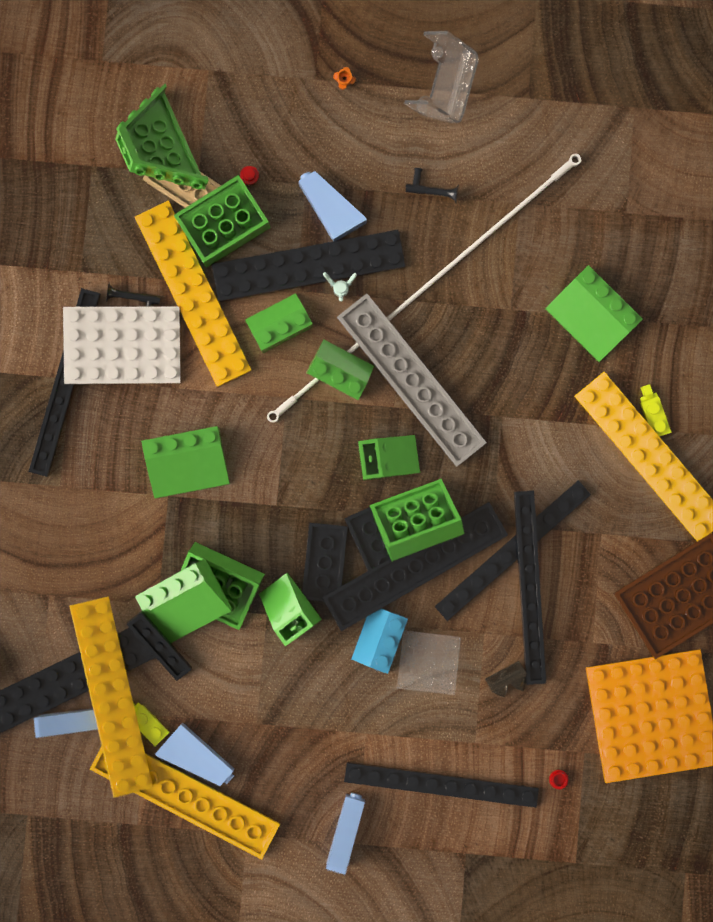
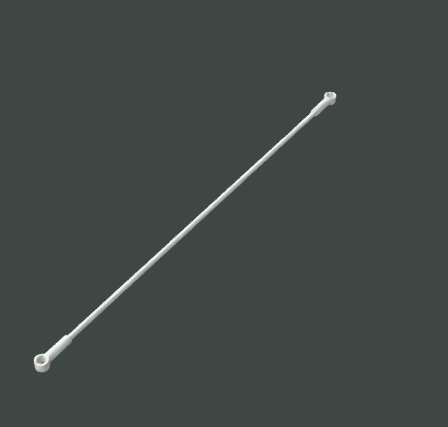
M572 154L569 161L553 173L549 180L386 318L389 321L552 182L557 181L572 167L578 166L581 162L580 155ZM572 158H577L578 162L574 163ZM357 343L354 344L347 352H354L359 345ZM314 378L275 411H270L267 414L269 422H277L279 416L295 404L297 399L319 380ZM272 413L277 415L275 420H270L269 418Z

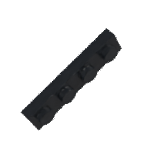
M143 611L127 622L126 625L176 681L192 670V666Z

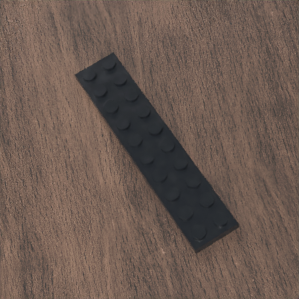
M399 230L212 264L219 302L326 283L328 281L323 275L324 272L333 281L348 279L354 273L358 277L405 268Z
M490 502L461 517L464 530L463 535L391 561V558L323 596L322 598L341 631L345 630L508 536Z
M130 628L117 633L126 672L156 658ZM78 652L0 690V733L88 691L89 688L81 653Z

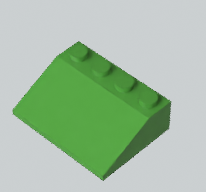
M239 175L174 215L206 268L271 228L269 221Z
M589 265L545 308L598 362L643 320Z
M218 426L142 441L154 498L230 484Z
M442 479L370 505L391 561L464 534L462 520Z
M195 542L188 551L181 571L206 559L233 609L216 620L240 630L265 574Z
M206 559L191 565L135 596L142 611L170 643L233 610Z

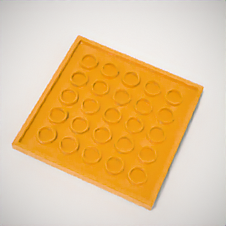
M701 649L665 654L657 659L647 657L586 667L605 783L713 766V719Z

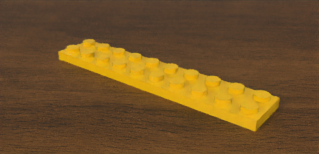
M168 200L135 216V219L216 386L220 387L252 370L184 231L174 217L175 212Z
M603 372L576 394L575 398L694 539L698 541L713 532V499L609 376Z
M109 596L70 605L113 796L115 798L151 788L153 785Z
M101 746L90 770L109 779ZM145 753L153 787L134 793L262 860L280 825L279 822Z

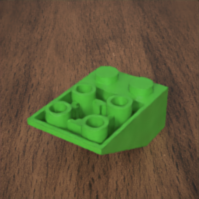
M415 435L358 441L363 481L420 473Z
M288 573L284 574L259 594L273 630L285 646L322 620Z

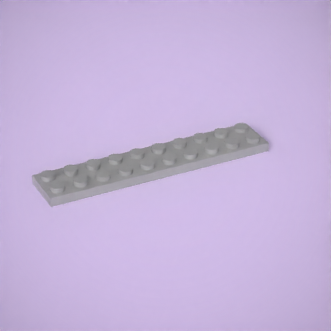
M367 293L337 316V319L456 467L486 444V441Z

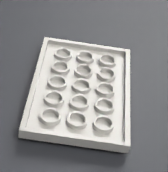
M63 307L64 384L180 383L179 307Z

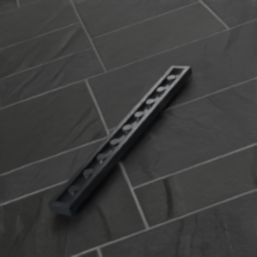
M81 288L76 307H97L101 294ZM64 350L28 471L49 477L75 384H64Z
M579 480L536 516L537 542L591 495ZM516 535L434 606L446 621L453 617L518 559Z
M534 490L515 491L514 505L525 678L527 685L546 683L535 496Z
M351 762L346 763L344 779L346 783L534 808L537 807L539 791L538 787Z

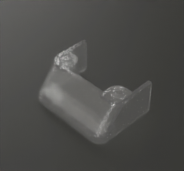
M424 31L423 35L434 42L432 56L439 63L430 97L422 96L419 100H405L404 104L423 116L449 123H460L464 116L476 72L478 54L449 31Z

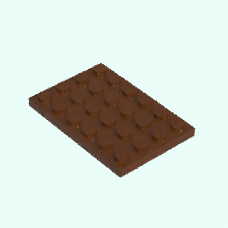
M712 533L694 542L613 593L654 659H657L713 624Z

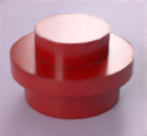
M246 166L241 170L240 178L243 183L253 185L258 181L259 173L255 167Z
M554 770L549 776L550 785L555 789H563L568 784V775L563 770Z

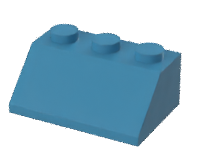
M379 609L367 616L351 659L388 674L408 618L384 609Z

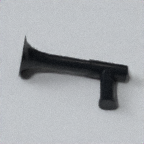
M414 168L413 184L406 183L405 192L445 196L453 199L455 204L457 203L459 184L453 189L420 185V179L423 169Z
M109 282L106 302L110 298L116 297L146 302V307H153V304H160L161 296L117 290Z

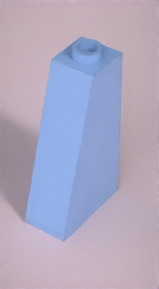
M307 172L300 177L299 186L333 241H338L366 224L365 216L317 172Z
M93 708L41 714L34 718L36 738L98 729Z
M184 723L176 729L155 753L157 757L219 786L223 783L228 784L234 777L232 774L234 768Z
M351 792L350 795L346 794L327 859L326 869L342 874L346 873L365 804V799H362L360 794Z

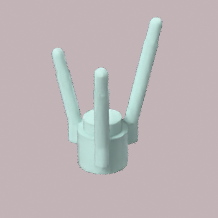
M326 272L323 273L324 277L333 287L335 295L339 297L340 301H343V297L348 293V287L354 281L357 274L354 273L347 282L343 280L334 282Z

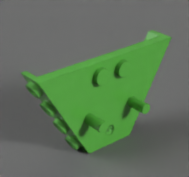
M164 84L161 88L157 87L149 99H144L140 104V108L137 111L133 110L126 122L122 121L118 125L115 140L129 172L140 176L153 177L157 180L170 181L177 185H186L194 189L205 190L209 179L207 176L201 175L165 95L167 86Z

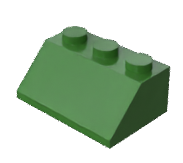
M296 293L245 319L262 353L313 328V324Z
M323 339L306 373L359 400L374 366Z

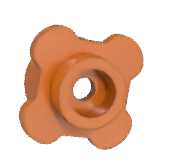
M344 67L333 75L334 80H337L339 88L342 90L356 81L348 67Z

